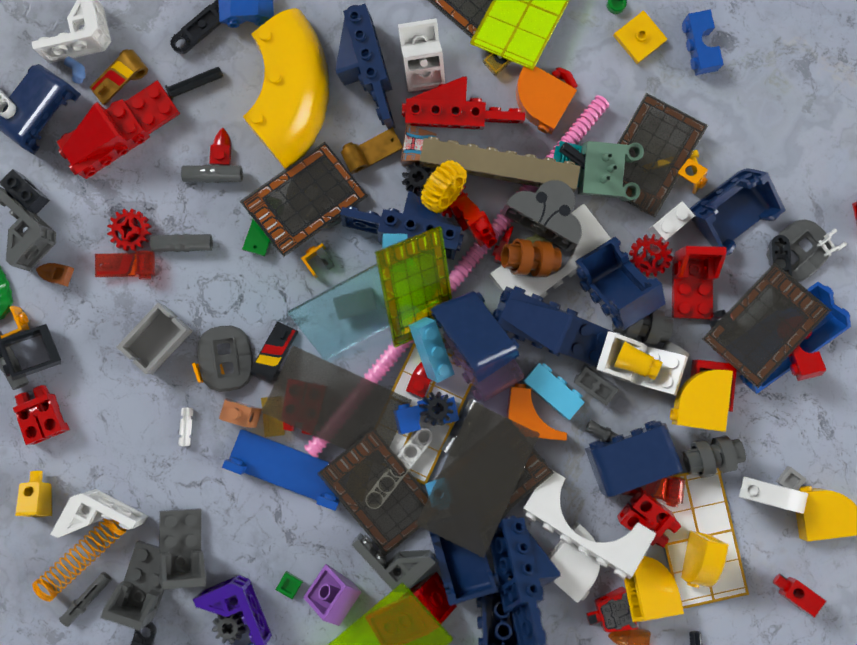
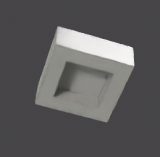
M787 466L776 482L782 487L798 491L806 478L792 467Z

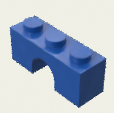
M711 9L689 13L682 22V31L686 33L687 37L686 48L691 54L690 64L692 70L695 71V76L716 72L724 65L720 46L708 47L702 40L703 36L710 35L715 28Z
M450 397L446 401V403L453 402V405L448 406V409H452L454 412L453 414L447 413L450 420L446 421L443 419L444 424L459 421L454 397ZM423 400L417 401L418 405L410 407L409 403L399 405V410L394 411L399 434L421 430L419 423L421 416L419 413L425 411V409L419 408V404L426 405ZM438 404L432 406V411L435 410L434 414L440 412V407H437Z

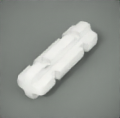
M184 407L181 409V416L183 418L180 420L179 435L181 437H179V446H189L191 441L189 435H191L192 430L191 416H193V408Z

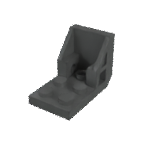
M0 187V204L4 207H9L11 209L9 213L18 219L8 229L6 262L13 267L30 271L56 244V232L37 214L26 210L11 194ZM25 227H28V229L23 233V229Z
M201 508L159 511V582L162 590L206 586L204 556L201 550Z
M360 533L352 543L357 552L393 591L405 592L436 563L435 555L431 550L399 551L387 562L385 554L380 549L377 551L372 546L373 541L366 534L363 536Z
M143 541L136 542L124 581L117 585L105 605L100 618L139 631L153 620L164 592L159 582L158 546Z

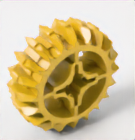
M453 160L441 163L440 167H436V170L424 185L421 193L422 204L435 213L447 210L448 206L456 200L461 190L464 189L463 185L466 183L467 171Z

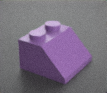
M325 564L303 598L323 621L340 626L362 591L351 580Z

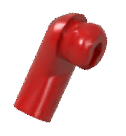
M561 67L552 71V76L564 80L566 84L573 88L578 87L570 71Z

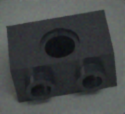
M14 169L0 181V185L30 212L37 214L50 201L23 174Z

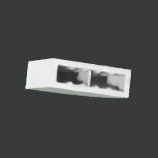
M744 477L739 497L804 513L808 493Z
M576 521L571 529L579 536L595 542L591 534ZM560 540L548 554V557L561 574L553 582L578 603L588 596L589 589L598 576L600 564L596 562L597 558L592 555L586 556L578 551V546L573 543L569 545Z

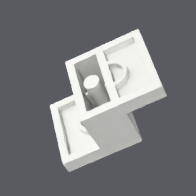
M437 19L398 24L408 92L436 88L442 83L445 84L443 53L439 41Z

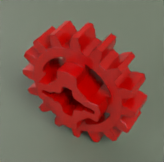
M123 209V214L116 212V219L110 218L113 224L107 225L111 229L107 235L113 237L110 241L114 244L117 243V248L121 249L123 247L125 251H129L131 248V250L136 251V246L144 247L143 241L149 242L146 236L152 235L148 231L152 225L146 223L149 219L145 216L143 217V213L140 211L136 213L134 209H131L130 212Z
M646 234L643 240L637 238L636 243H633L631 246L633 250H630L629 255L633 257L630 258V262L635 263L634 266L639 268L641 273L643 271L646 272V277H649L650 273H653L656 277L658 271L663 274L665 268H669L671 265L669 261H672L673 256L669 254L673 250L672 248L667 249L669 242L663 243L662 236L656 239L655 234L651 238ZM643 246V251L638 254L639 249ZM664 257L663 262L660 265H658V260H661Z

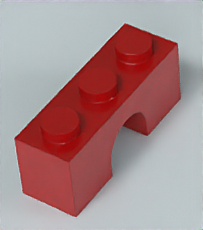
M801 315L785 319L784 321L787 324L781 321L777 328L778 337L784 340L792 332L789 326L795 328L804 317ZM810 330L803 337L802 340L808 339L812 334V330ZM798 343L786 355L791 361V373L793 376H796L798 381L822 376L826 371L820 351L807 353L801 349Z

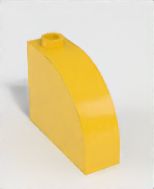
M708 370L697 373L686 380L676 395L674 408L670 411L672 424L726 432L733 371Z
M812 486L800 487L798 491L808 493L804 513L795 512L800 539L808 542L857 535V505L852 500L838 492L812 488Z
M689 531L681 578L687 582V585L699 588L700 585L712 587L715 585L723 571L729 544L709 534Z
M643 556L633 576L630 579L627 577L624 579L632 621H648L684 614L679 589L670 571L656 559Z

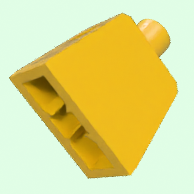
M30 471L29 482L19 484L15 516H52V486L50 483L42 482L43 471Z

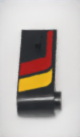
M277 321L256 358L250 375L269 384L277 383L282 375L280 365L295 340L298 331Z

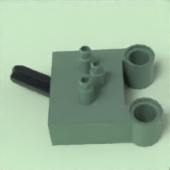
M587 141L582 144V153L567 142L563 143L560 147V153L580 166L578 195L619 198L624 202L635 200L639 197L640 187L636 183L631 182L623 185L625 162L632 163L637 161L644 154V149L639 143L625 145ZM630 148H632L635 151L634 158L631 157L629 154ZM627 187L630 188L632 191V195L630 197H628L625 192Z

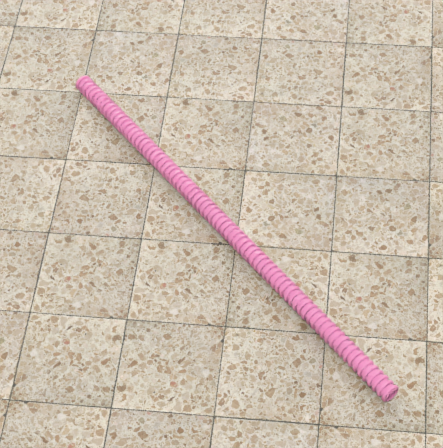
M596 95L595 100L591 101V104L583 111L580 118H577L572 127L568 129L569 132H566L565 136L561 137V141L578 145L579 140H582L587 131H590L591 127L594 126V122H597L602 113L609 108V102L604 97ZM560 141L553 147L554 150L549 152L550 155H546V158L554 157L555 147L559 146ZM524 184L523 187L519 188L520 191H531L534 193L539 189V187ZM497 214L496 219H493L491 224L497 241L499 236L503 235L502 232H506V227H510V223L514 222L502 214ZM477 242L473 243L474 246L469 248L470 251H466V256H462V260H459L458 265L454 266V270L450 271L451 274L446 275L448 296L452 297V292L457 291L456 288L461 286L460 283L465 281L464 278L468 277V273H472V268H476V263H480L479 260L484 258L483 255H486L488 253L487 250H491V247L487 248L485 245L480 247ZM437 288L434 290V294L431 293V298L434 299L427 301L426 304L423 303V307L419 308L420 311L415 313L416 321L426 317L427 310L428 315H431L430 309L439 304V299L436 297L438 295ZM413 316L411 317V322L408 321L407 324L414 322ZM409 326L403 327V334L410 331ZM413 337L394 345L393 340L391 341V346L388 345V349L384 350L383 355H380L381 358L379 360L376 359L377 363L372 364V369H368L369 372L364 374L365 377L360 379L361 382L356 383L357 387L352 388V393H348L349 396L344 398L345 401L340 403L341 406L336 407L337 411L332 412V417H328L329 420L324 422L325 425L320 427L321 430L316 431L317 435H313V439L308 441L309 444L304 446L310 455L316 458L319 457V452H323L322 449L327 447L326 444L331 442L330 439L335 437L334 434L339 433V428H343L342 425L347 423L346 420L351 418L350 415L355 413L354 410H358V405L363 404V399H367L366 396L371 394L370 391L375 389L374 386H378V381L383 380L382 377L386 376V372L390 371L389 368L391 366H394L393 363L398 362V357L401 358V354L406 352L405 349L410 347L409 344L414 342Z

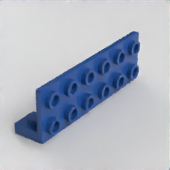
M244 429L240 430L229 459L224 461L222 468L239 475L246 473L317 501L316 504L334 511L338 508L341 500L339 495L320 474V471L331 462L313 457L310 454ZM349 476L343 480L345 485L348 482Z

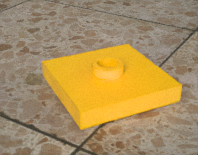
M644 10L613 35L636 64L640 63L668 40Z

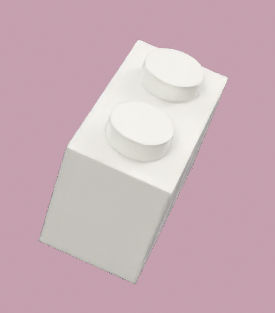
M682 201L647 229V231L651 235L655 234L656 239L662 236V242H664L695 217V215Z

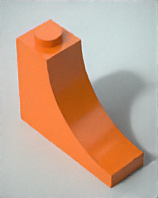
M515 383L514 387H509L507 419L514 424L523 436L567 441L566 432L551 428L538 416L532 403L531 389L526 388V384Z

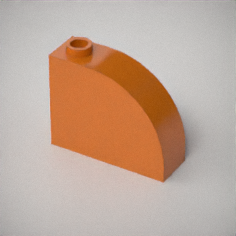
M523 66L516 86L517 104L521 112H526V119L536 125L538 130L545 134H552L577 89L535 66L534 70Z

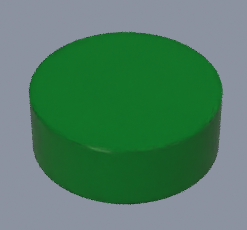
M627 0L607 1V9L612 14L622 13L627 5Z

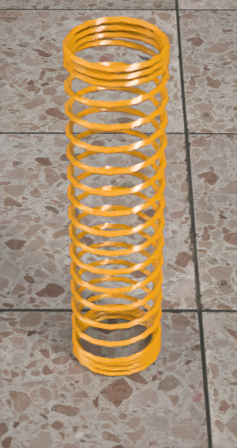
M103 518L104 522H98L99 527L94 526V531L90 530L89 536L84 535V540L80 539L79 544H74V549L71 548L69 553H64L65 558H59V562H55L54 566L50 567V571H45V576L41 575L40 579H36L33 582L32 587L36 595L44 601H52L58 593L62 592V589L67 587V584H70L72 580L76 579L77 575L81 574L82 570L84 571L87 566L91 565V561H95L96 557L101 555V552H105L111 543H115V539H119L126 532V529L119 526V522L114 519L108 520ZM100 523L106 526L113 536L108 534L101 527ZM95 528H98L106 536L108 541L101 537ZM90 532L94 533L101 540L103 545L98 543L92 537ZM85 537L90 538L99 550L90 545ZM109 537L113 538L114 541L110 542ZM81 541L90 547L94 555L82 546ZM76 546L82 548L89 559L79 553ZM71 550L75 551L84 563L78 561L71 553ZM66 555L71 556L77 562L79 568L74 566L67 559ZM61 559L67 561L73 568L74 572L68 570L67 567L63 565ZM56 564H60L68 572L70 577L64 575L57 568ZM51 568L56 569L63 576L65 582L61 581L52 572ZM48 572L52 574V576L56 580H58L60 586L54 584L53 581L47 577L46 573ZM41 577H45L54 588L47 581L41 579ZM38 584H41L43 587H45L51 596L45 594L38 587Z

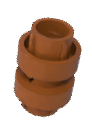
M515 239L513 243L505 244L501 252L502 267L510 269L513 275L526 276L530 272L535 277H548L550 273L558 272L562 263L560 249L553 247L552 243L547 241H535L532 244L530 240Z

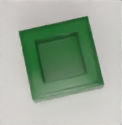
M286 571L275 590L293 600L303 580Z

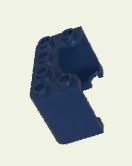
M614 237L576 260V273L581 279L579 284L584 292L588 291L593 302L600 304L603 313L612 318V322L617 329L625 330L664 306L666 302L662 283L656 277L654 279H647L630 262L628 254L620 251L619 246L621 242Z
M656 420L649 421L644 424V428L630 431L631 435L624 437L621 434L612 437V441L609 443L600 442V440L589 443L590 447L585 448L601 494L607 497L616 496L683 471L666 423L656 422Z

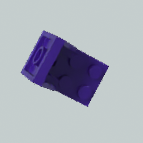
M237 575L202 590L192 599L196 608L225 617L242 611L241 617L243 623L249 627V638L253 645H266L272 636L249 578Z

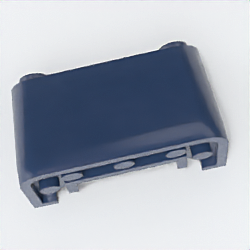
M40 64L33 65L9 96V99L16 105V113L9 119L0 116V131L16 144L35 155L40 148L36 144V140L42 138L38 135L61 104L67 106L68 103L66 101L69 99L76 102L81 94ZM8 105L3 108V112L7 110Z
M750 168L737 172L690 208L695 215L691 220L712 247H726V256L733 253L736 248L733 240L761 219L774 221L786 211L768 172Z
M471 291L440 303L430 310L439 328H442L443 332L447 334L462 355L468 367L474 372L473 375L476 380L481 382L518 357L519 352L517 349L519 344L513 337L509 338L485 306V299L481 293Z
M474 509L427 522L450 606L498 592L496 586L500 585L497 574H492L479 531V525L482 524L479 512L475 513Z

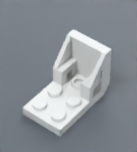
M77 0L67 17L70 33H59L58 36L50 38L41 37L37 41H32L33 50L49 64L63 61L68 56L76 58L106 51L111 43L104 6L99 0Z
M608 331L596 370L624 382L676 396L688 357L648 347L639 341ZM625 341L642 352L653 356L654 359L663 362L655 380L614 367Z
M94 489L70 497L51 535L59 538L103 518L108 520L114 519L119 522V526L130 530V528L133 529L144 524L148 515L98 489Z

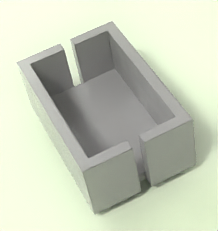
M157 303L121 341L117 348L126 357L134 360L133 363L145 374L153 375L193 331L182 320L178 319L169 308Z

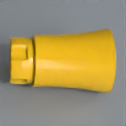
M625 341L614 367L655 380L663 362L654 359L653 356L642 352Z

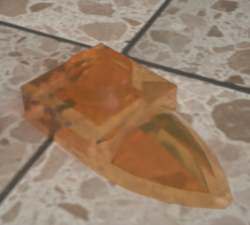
M643 629L616 631L608 634V637L617 645H649L651 632Z

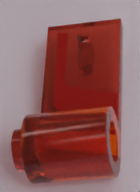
M154 251L95 254V277H139V280H151V276H155Z
M668 476L643 485L641 488L651 497L665 501L667 506L678 507L679 504H683L686 479ZM640 487L621 493V495L634 496Z

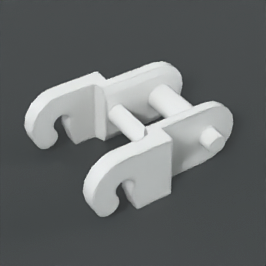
M836 228L823 236L824 240L818 241L817 247L821 246L825 251L824 256H831L832 252L839 251L847 245L846 242H843L840 246H835L830 240L831 236L838 231ZM827 241L832 247L830 250L824 244Z

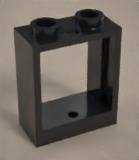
M47 324L0 339V358L3 357L6 364L2 368L6 377L11 376L12 381L61 364V358ZM41 336L50 360L15 372L5 347Z

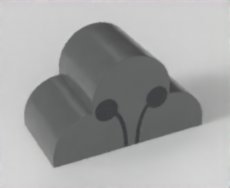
M551 180L545 182L536 193L531 191L515 193L510 197L500 213L567 252L578 245L581 239L582 228L580 222L571 214L575 207V195L570 186L562 181Z

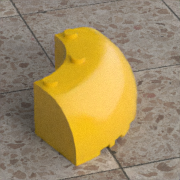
M297 8L287 9L276 14L251 34L259 52L263 56L265 74L258 99L243 116L253 133L286 171L301 161L315 143V139L323 126L329 102V72L324 50L311 23L302 11Z

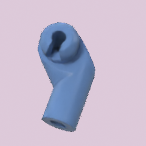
M66 57L64 64L72 69V81L81 84L83 79H85V67L73 58Z

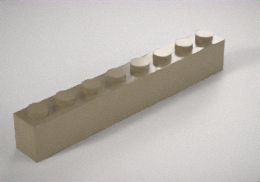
M437 137L423 139L419 166L436 169V167H440L441 163L453 160L459 163L467 171L466 174L535 187H540L545 182L551 180H558L570 186L573 192L577 189L580 166L575 165L576 163L571 161L561 163L556 162L554 158L539 159L536 155L532 154L522 156L517 155L515 151L500 152L497 148L493 147L483 149L478 148L479 146L476 144H467L466 146L454 140L440 141Z

